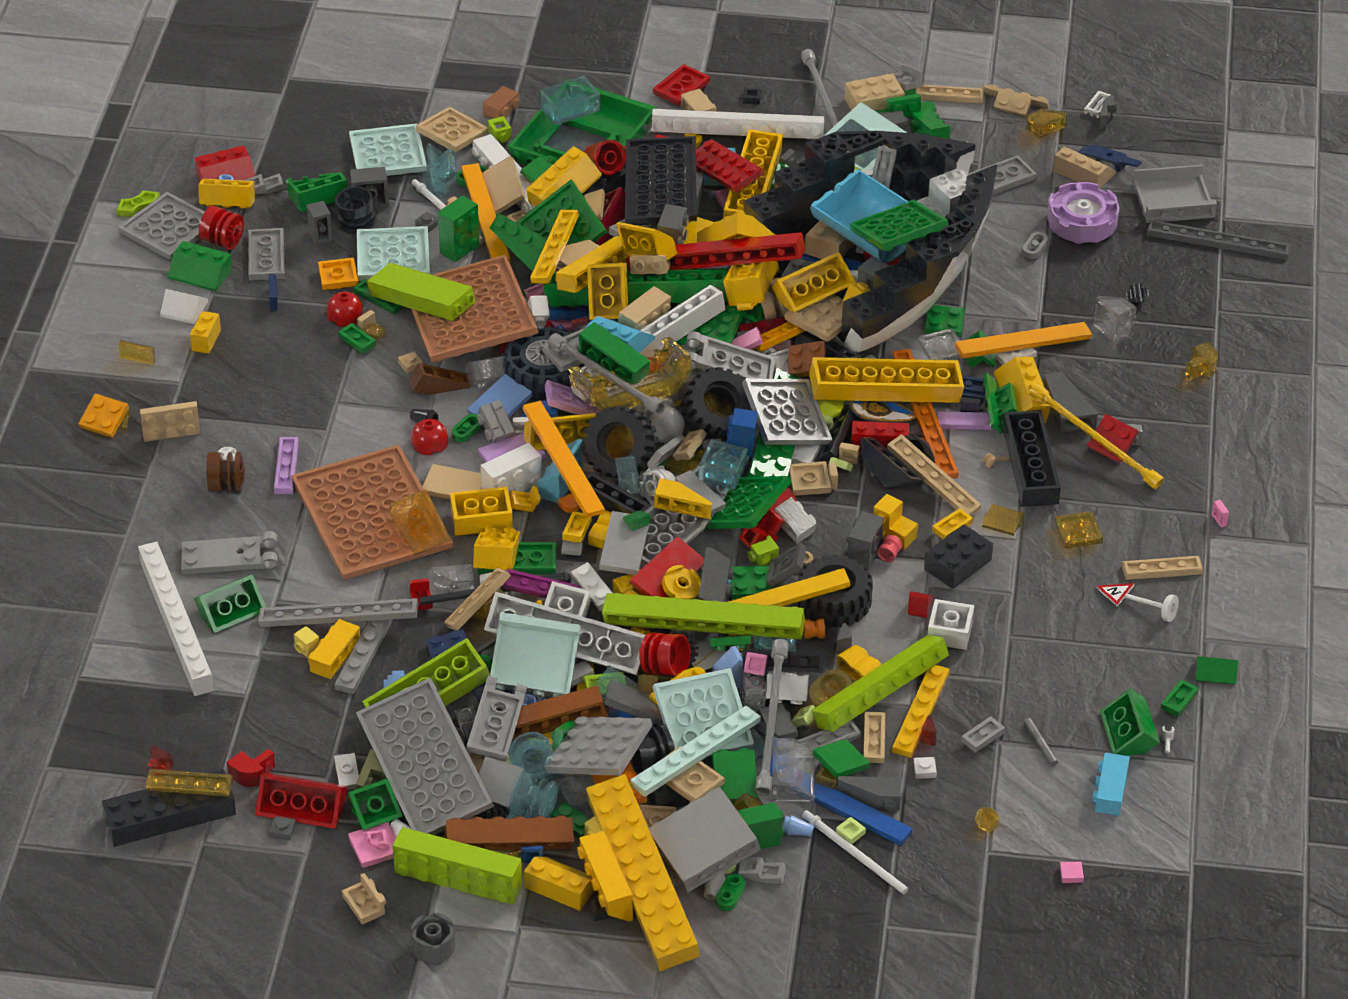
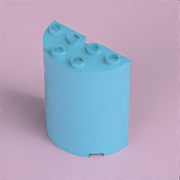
M859 169L850 173L841 183H837L834 191H827L822 198L814 201L810 207L812 215L816 219L885 263L891 262L906 250L905 244L897 245L889 251H883L851 231L850 223L908 202Z

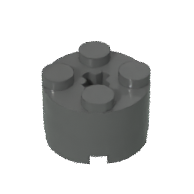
M432 913L433 915L431 916L421 915L411 926L413 954L424 962L440 965L455 950L453 923L449 917L441 913Z

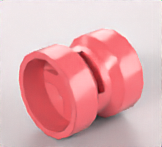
M893 535L886 536L883 544L877 550L878 557L885 562L894 561L897 553L902 548L901 540Z

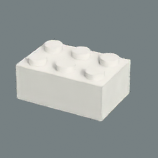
M530 443L481 465L482 489L507 486L508 493L511 490L525 492L531 489L532 486H537L539 478H542L541 455Z

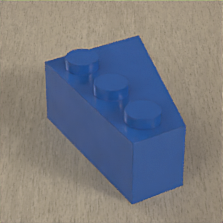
M735 408L734 415L729 416L727 445L730 446V453L752 457L758 426V411Z

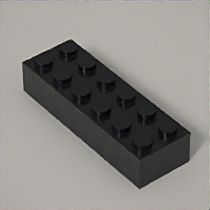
M1042 410L1004 412V437L1021 507L1059 504L1061 486Z
M224 769L102 800L104 818L114 847L236 815L234 796Z

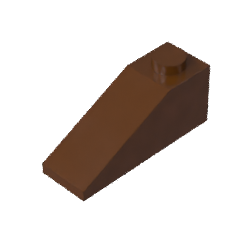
M423 363L417 364L409 378L413 391L429 395L471 387L467 373Z

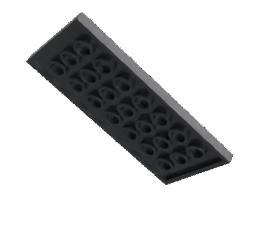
M696 136L626 139L625 223L631 225L659 223L666 204L687 208L689 222L697 221Z

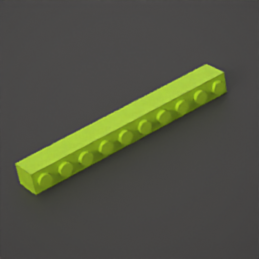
M606 593L602 611L604 623L611 625L802 640L805 623L804 608L680 599L676 597L641 596L638 594Z

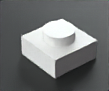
M934 757L914 758L913 764L916 779L936 778L937 771Z

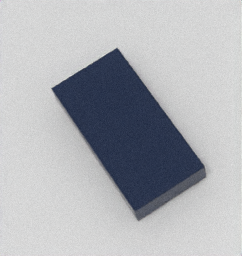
M269 274L271 311L278 310L277 278L275 274Z

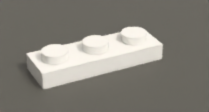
M587 562L571 571V573L583 590L590 591L591 601L601 611L603 610L606 593L612 592Z

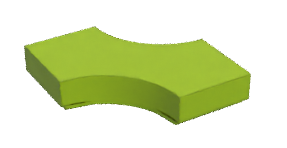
M142 190L136 197L121 199L116 213L120 216L133 217L158 199L160 193Z

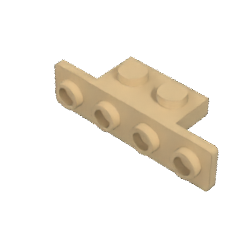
M984 84L983 86L985 94L996 97L993 106L996 110L1027 117L1030 105L1047 110L1050 107L1049 101L1042 96L1033 97L1026 92L1017 93L1010 88L1001 89L993 84Z

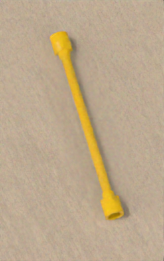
M1036 383L1031 388L1029 396L1039 403L1048 404L1069 421L1073 422L1078 428L1082 429V431L1086 432V434L1101 443L1106 449L1140 473L1143 481L1154 490L1164 481L1163 476L1153 469L1149 470L1142 467L1138 462L1136 463V461L1119 450L1114 444L1110 443V441L1106 440V438L1102 437L1052 399L1049 395L1050 392L1039 383Z

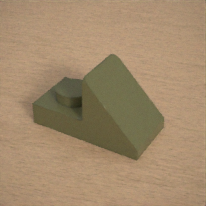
M370 749L356 782L357 789L373 784L374 779H387L373 749Z

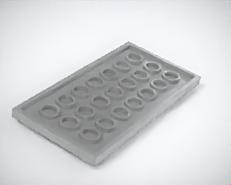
M431 677L356 712L412 830L435 835L444 831L446 820L455 817L467 820L494 807Z

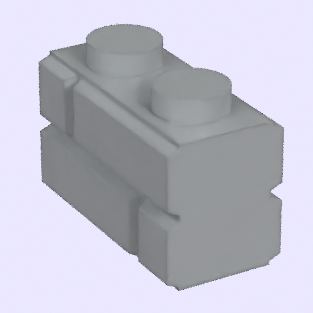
M500 400L479 407L477 420L480 425L484 426L485 437L488 441L491 440L493 444L515 435V430Z

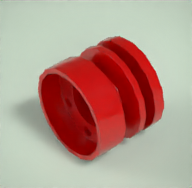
M214 205L210 206L201 218L198 230L199 237L203 241L216 244L225 249H234L244 232V218L242 215L234 212H227L225 209Z
M648 633L641 642L639 651L640 665L643 671L649 675L677 676L688 669L691 654L690 645L687 638L682 634Z

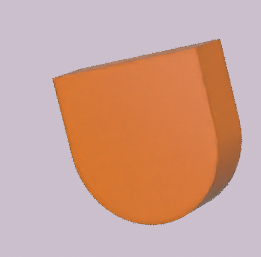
M572 493L557 499L558 505L565 512L572 513L580 509Z

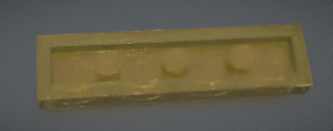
M150 769L146 781V790L229 796L233 776Z

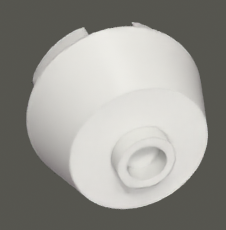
M649 469L643 473L642 482H639L640 494L642 498L646 497L650 505H653L655 491L660 478L675 481L674 475L667 470Z

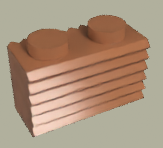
M505 86L500 87L498 91L483 101L484 116H489L492 119L501 116L508 117L512 110L520 106V93Z

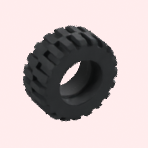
M711 367L706 369L705 372L701 371L692 379L684 390L680 403L683 406L681 414L686 417L684 421L686 425L689 424L691 426V431L703 429L708 439L722 438V441L728 439L729 417L716 416L707 409L704 403V393L716 392L726 397L731 404L732 415H734L735 408L752 411L742 385V376L739 373L736 375L731 369L725 371L723 367H717L714 370Z
M623 406L607 407L605 411L597 412V417L589 420L590 427H585L584 433H587L586 438H582V444L586 445L583 453L588 455L586 459L588 464L593 465V470L601 473L602 476L619 480L631 479V477L636 478L641 475V471L646 472L649 469L647 463L658 450L655 447V443L659 442L658 437L654 435L657 431L655 426L651 425L652 421L645 417L644 413ZM619 425L629 427L634 436L633 450L622 461L612 459L607 450V438L610 432Z
M825 555L821 559L816 558L811 563L805 565L800 571L798 581L844 568L850 581V587L842 589L847 591L846 593H826L797 602L800 608H804V615L811 621L824 619L826 627L832 628V626L842 628V625L845 623L847 626H851L855 621L859 622L863 619V616L865 617L871 608L873 592L872 576L863 564L860 565L859 561L851 560L848 556L839 557L838 555L828 557V555Z

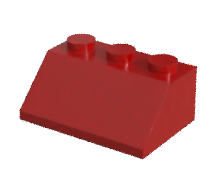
M244 145L194 158L196 175L199 181L202 179H219V176L223 174L231 175L233 180L241 181L255 176L250 156Z
M852 421L851 444L860 446L859 451H862L861 438L868 437L875 438L887 449L888 444L901 434L903 436L909 435V423Z

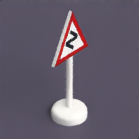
M1134 583L1096 586L1117 607L1124 598L1161 608L1162 619L1167 622H1171L1177 613L1179 600L1176 595H1168L1163 603L1128 594L1133 588Z

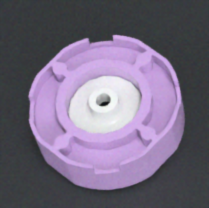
M1090 182L1064 184L1059 187L1058 192L1052 193L1049 197L1047 218L1050 228L1055 234L1066 240L1073 241L1076 244L1084 242L1098 243L1111 236L1117 228L1119 216L1117 197L1110 190L1105 192L1099 189L1098 184Z

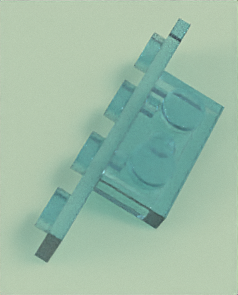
M429 143L427 145L431 188L435 193L445 196L447 194L446 183L457 174L455 152L449 148L442 154L439 149Z

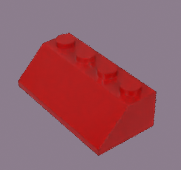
M264 773L261 774L255 815L275 818V816L295 819L298 823L336 829L345 806L348 786Z

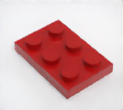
M683 64L653 88V94L681 106V94L697 89L701 90L710 83V76Z

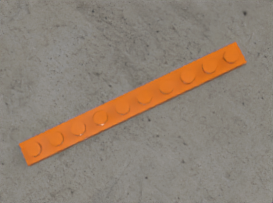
M910 349L892 351L893 359H914ZM910 402L922 436L929 443L934 453L935 464L952 479L958 478L959 472L932 403Z

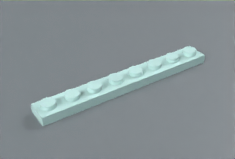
M747 706L741 708L632 778L630 786L644 797L760 723L761 716Z

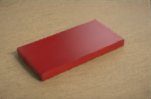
M677 536L633 576L629 583L644 596L670 598L665 593L661 584L667 570L672 566L682 565L685 569H693L697 573L704 565V558ZM679 581L678 584H679L680 586H683L685 583H681V582Z

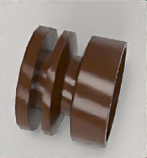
M208 452V492H222L224 483H227L229 492L233 491L234 483L236 491L242 492L245 481V463L243 462L242 452H236L235 461H233L232 452H228L226 461H223L221 452Z

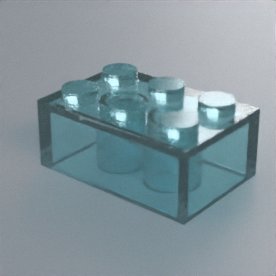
M583 75L540 89L539 107L552 123L557 125L600 111V93Z

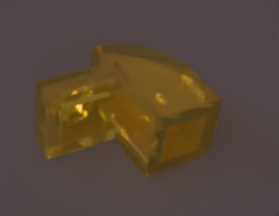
M1208 341L1193 347L1192 359L1187 362L1185 374L1189 380L1200 377L1203 374L1210 378L1216 372L1218 352Z

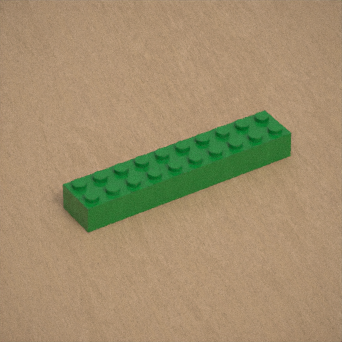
M728 268L668 270L667 273L661 275H638L627 271L628 305L654 286L671 296L670 303H677L678 305L709 285L720 290L723 293L724 302H727L723 281L728 273ZM553 273L549 284H544V295L547 296L548 306L551 308H559L561 306L574 308L579 305L589 307L588 285L576 293L557 290L556 273Z

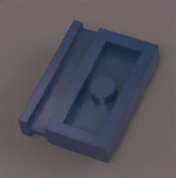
M962 375L964 384L962 397L980 399V403H983L986 389L983 385L984 378Z

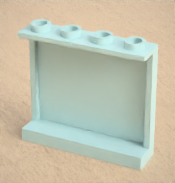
M500 612L490 673L491 677L498 678L495 690L502 692L510 690L515 694L517 684L527 686L526 693L532 694L536 698H544V696L553 698L570 693L580 625Z

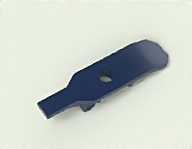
M1087 145L1078 151L1082 155L1096 158L1098 162L1103 160L1113 163L1117 172H1120L1126 165L1137 168L1142 164V161L1129 158L1125 153L1098 145Z

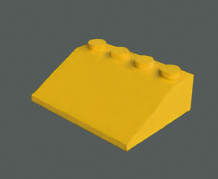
M738 211L698 231L697 242L775 234L753 216Z

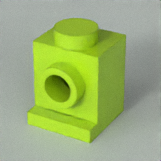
M504 116L488 120L489 135L491 134L498 142L502 143L512 139L511 126ZM501 124L500 128H496L495 125Z
M767 536L765 541L751 545V551L747 553L748 558L755 566H768L771 560L779 556V547L771 536Z

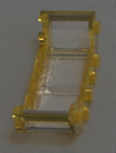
M670 336L661 339L664 347L660 351L658 349L654 350L655 358L650 359L649 374L635 385L628 383L647 396H655L659 399L677 393L692 372L691 355ZM578 366L569 369L571 386L580 391L589 400L591 405L602 411H605L607 407L623 406L632 408L643 404L642 401L602 375L591 378L588 372H584L583 375Z

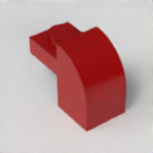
M769 509L760 523L754 528H745L739 539L749 549H751V545L765 541L767 536H771L774 542L779 539L776 534L784 520L774 510Z
M267 749L254 759L241 751L226 762L228 776L238 784L247 787L260 785L261 774L268 773L276 767L274 752L270 749Z

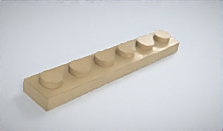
M902 434L888 444L887 449L923 479L925 483L956 510L961 508L972 516L981 509V504Z

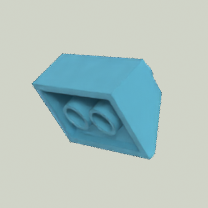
M599 316L586 326L587 328L593 322L603 326L621 341L632 346L638 353L656 339L652 334Z
M577 439L567 446L582 470L583 444L582 439ZM554 462L547 466L544 476L539 478L537 482L541 498L558 503L557 499L564 497L569 490Z

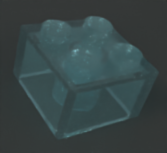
M711 439L700 462L698 478L703 482L735 490L746 466L748 449Z

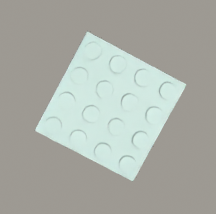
M417 124L349 131L356 169L385 166L387 176L427 171L420 133L416 131Z
M428 226L357 229L358 281L369 280L389 263L430 274Z
M731 668L653 685L663 723L671 734L675 749L678 746H684L743 708ZM750 729L718 750H737L753 746L754 741Z

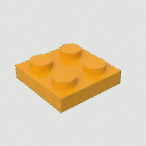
M354 258L318 262L323 290L358 285Z
M95 393L78 425L80 428L113 438L129 409V405Z

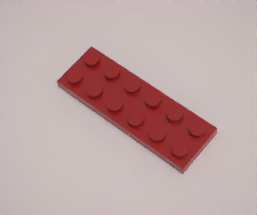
M712 139L704 142L696 150V169L735 193L764 174L761 167Z

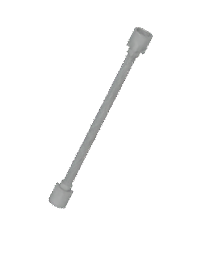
M806 49L802 51L801 59L804 65H807L810 69L833 128L838 123V120L816 69L815 62L817 60L814 52L811 49ZM844 126L838 131H845Z
M555 333L550 336L548 340L550 347L558 352L568 353L642 401L645 404L644 407L653 414L660 415L665 410V403L655 396H647L572 348L568 344L569 341L559 334Z
M776 639L772 644L771 658H774V670L762 771L756 777L755 793L760 796H768L772 792L773 777L770 776L769 772L782 663L787 658L789 643L783 639Z

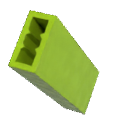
M394 263L387 264L367 281L370 296L451 321L455 320L476 302L471 286Z

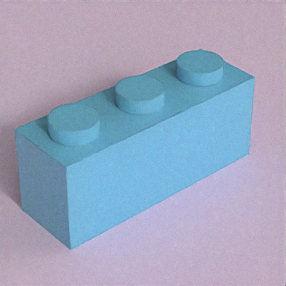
M1105 753L1104 761L1099 760L1098 773H1101V776H1096L1095 788H1098V791H1094L1092 803H1096L1095 812L1120 816L1129 756Z

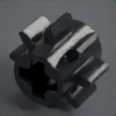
M1143 283L1130 285V290L1126 291V297L1132 300V304L1145 302V297L1149 296V290L1143 287Z

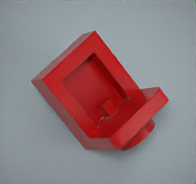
M429 579L410 580V599L417 598L418 610L433 609V603L419 604V597L431 595Z

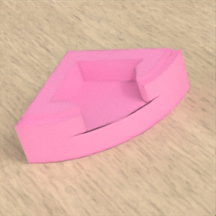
M386 829L365 832V838L372 847L389 850Z

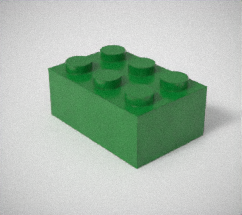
M463 195L438 211L440 254L453 262H457L480 246L478 204Z

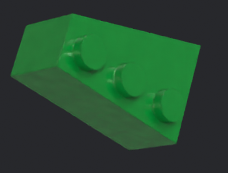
M932 109L912 113L910 127L915 133L950 138V125H945L943 119L939 120V115Z
M341 172L321 174L319 178L308 179V176L302 177L303 180L296 181L286 178L288 197L300 212H307V205L321 201H324L325 205L336 202L337 194L348 188L347 179Z

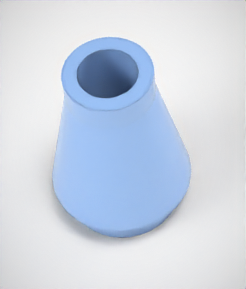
M793 815L791 817L785 816L783 831L786 835L808 837L812 835L814 825Z

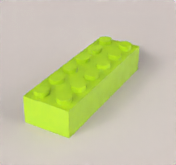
M466 638L362 702L365 708L431 677L444 706H447L485 683L487 677H491L486 664Z
M404 827L401 828L392 845L394 871L401 876L412 877L421 881L438 884L442 887L453 888L461 892H468L514 905L522 888L521 858Z

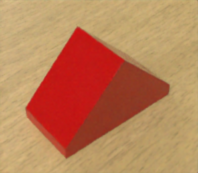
M910 591L908 615L927 618L934 595Z

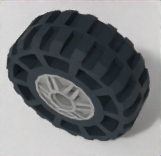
M537 327V334L509 342L503 354L504 374L532 391L533 396L530 399L533 401L547 400L545 392L547 380L571 387L569 376L585 366L582 363L561 372L542 351V345L548 343L551 335L557 333L564 337L571 334L568 331L565 332L559 328Z

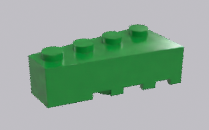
M498 213L489 228L533 272L547 239Z
M593 322L579 333L578 352L609 372H614L618 378L635 385L649 374L650 360L634 350L632 346L627 345L617 336L608 332L603 326Z

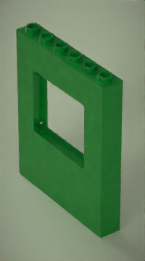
M566 79L508 145V154L515 162L526 166L539 156L548 157L550 155L558 161L566 152L545 146V143L562 124L608 138L607 140L618 141L625 147L626 139H642L651 129L653 109H657V107Z

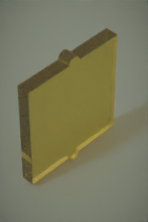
M992 504L988 513H985L982 527L1014 536L1017 528L1021 526L1024 513Z

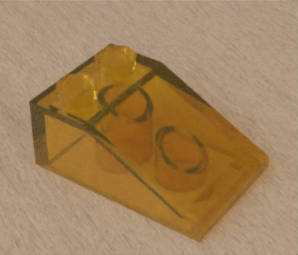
M426 489L390 504L389 513L394 524L415 555L451 540Z

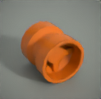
M806 619L803 629L804 639H811L812 637L825 638L824 619H817L816 621Z

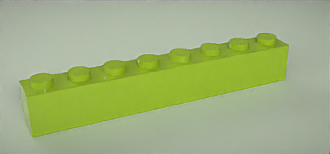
M926 635L814 708L812 713L817 728L834 732L948 657L949 653L944 638Z

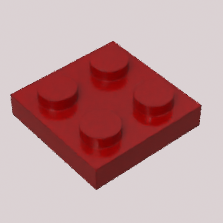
M1108 414L1104 415L1096 429L1097 433L1125 454L1139 433L1137 429ZM1091 437L1087 444L1088 448L1119 464L1122 460Z

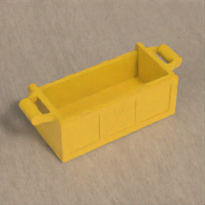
M778 261L731 265L723 281L729 306H737L738 311L752 310L758 303H764V296L775 273L780 271Z

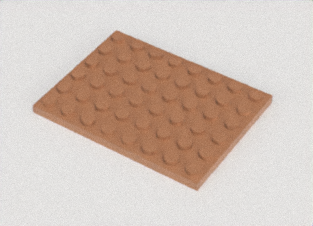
M506 255L433 274L434 276L473 288L476 302L455 320L451 321L411 308L431 363L440 362L450 357H458L468 352H476L483 348L494 347L501 343L512 342L519 338L530 337L538 333L535 321Z
M399 445L291 475L294 486L343 580L453 548V542Z

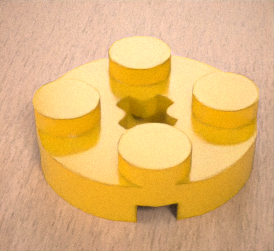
M676 565L667 570L661 584L665 593L670 598L696 599L700 590L701 578L693 569L688 570L682 565ZM679 581H680L681 583H685V584H686L685 587L680 586V585L678 584Z

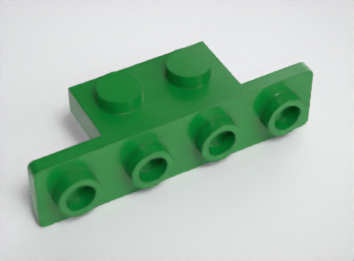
M918 93L886 99V109L875 110V112L902 111L904 117H912L913 112L929 109L937 112V108L932 101L921 102V96Z
M985 373L983 385L986 389L985 398L988 402L989 425L1001 435L1004 433L1002 422L1004 420V412L1018 411L1015 389L1011 383L998 389L996 381L988 373Z

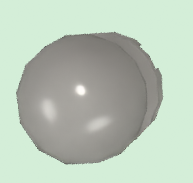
M658 396L656 398L665 403L663 413L655 415L646 408L642 413L652 421L651 425L655 426L657 432L654 435L658 437L659 442L668 443L677 435L683 434L685 421L671 398Z

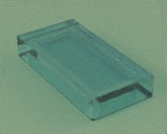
M635 455L616 458L619 487L632 495L640 494L641 489Z

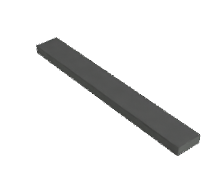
M1150 220L1147 230V236L1284 260L1288 259L1291 245Z

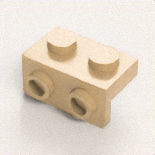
M666 255L630 256L631 274L661 275L667 273L670 267V259L666 260Z
M365 873L360 875V883L342 890L343 898L361 924L384 915V905H386L383 894L377 892L374 881L368 879Z

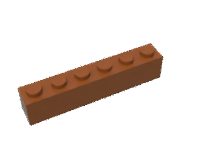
M599 686L589 687L522 706L512 742L554 731L570 720L575 721L577 717L607 716Z
M522 816L513 817L512 819H504L503 817H493L492 819L474 817L470 820H462L455 817L446 820L444 826V836L446 839L491 851L521 850V847L543 846V850L571 849L574 842L572 818H566L565 816H556L554 818L536 816L530 819H525Z

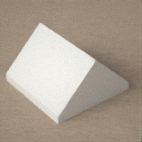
M166 289L160 317L194 324L208 303V299Z

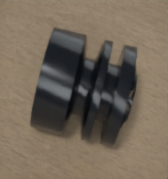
M350 187L337 194L335 199L340 227L344 231L356 234L357 229H371L375 225L376 216L372 194L368 189Z
M660 724L657 728L651 727L649 736L648 734L645 736L633 755L632 760L639 774L643 772V766L656 764L675 750L673 739L665 724Z

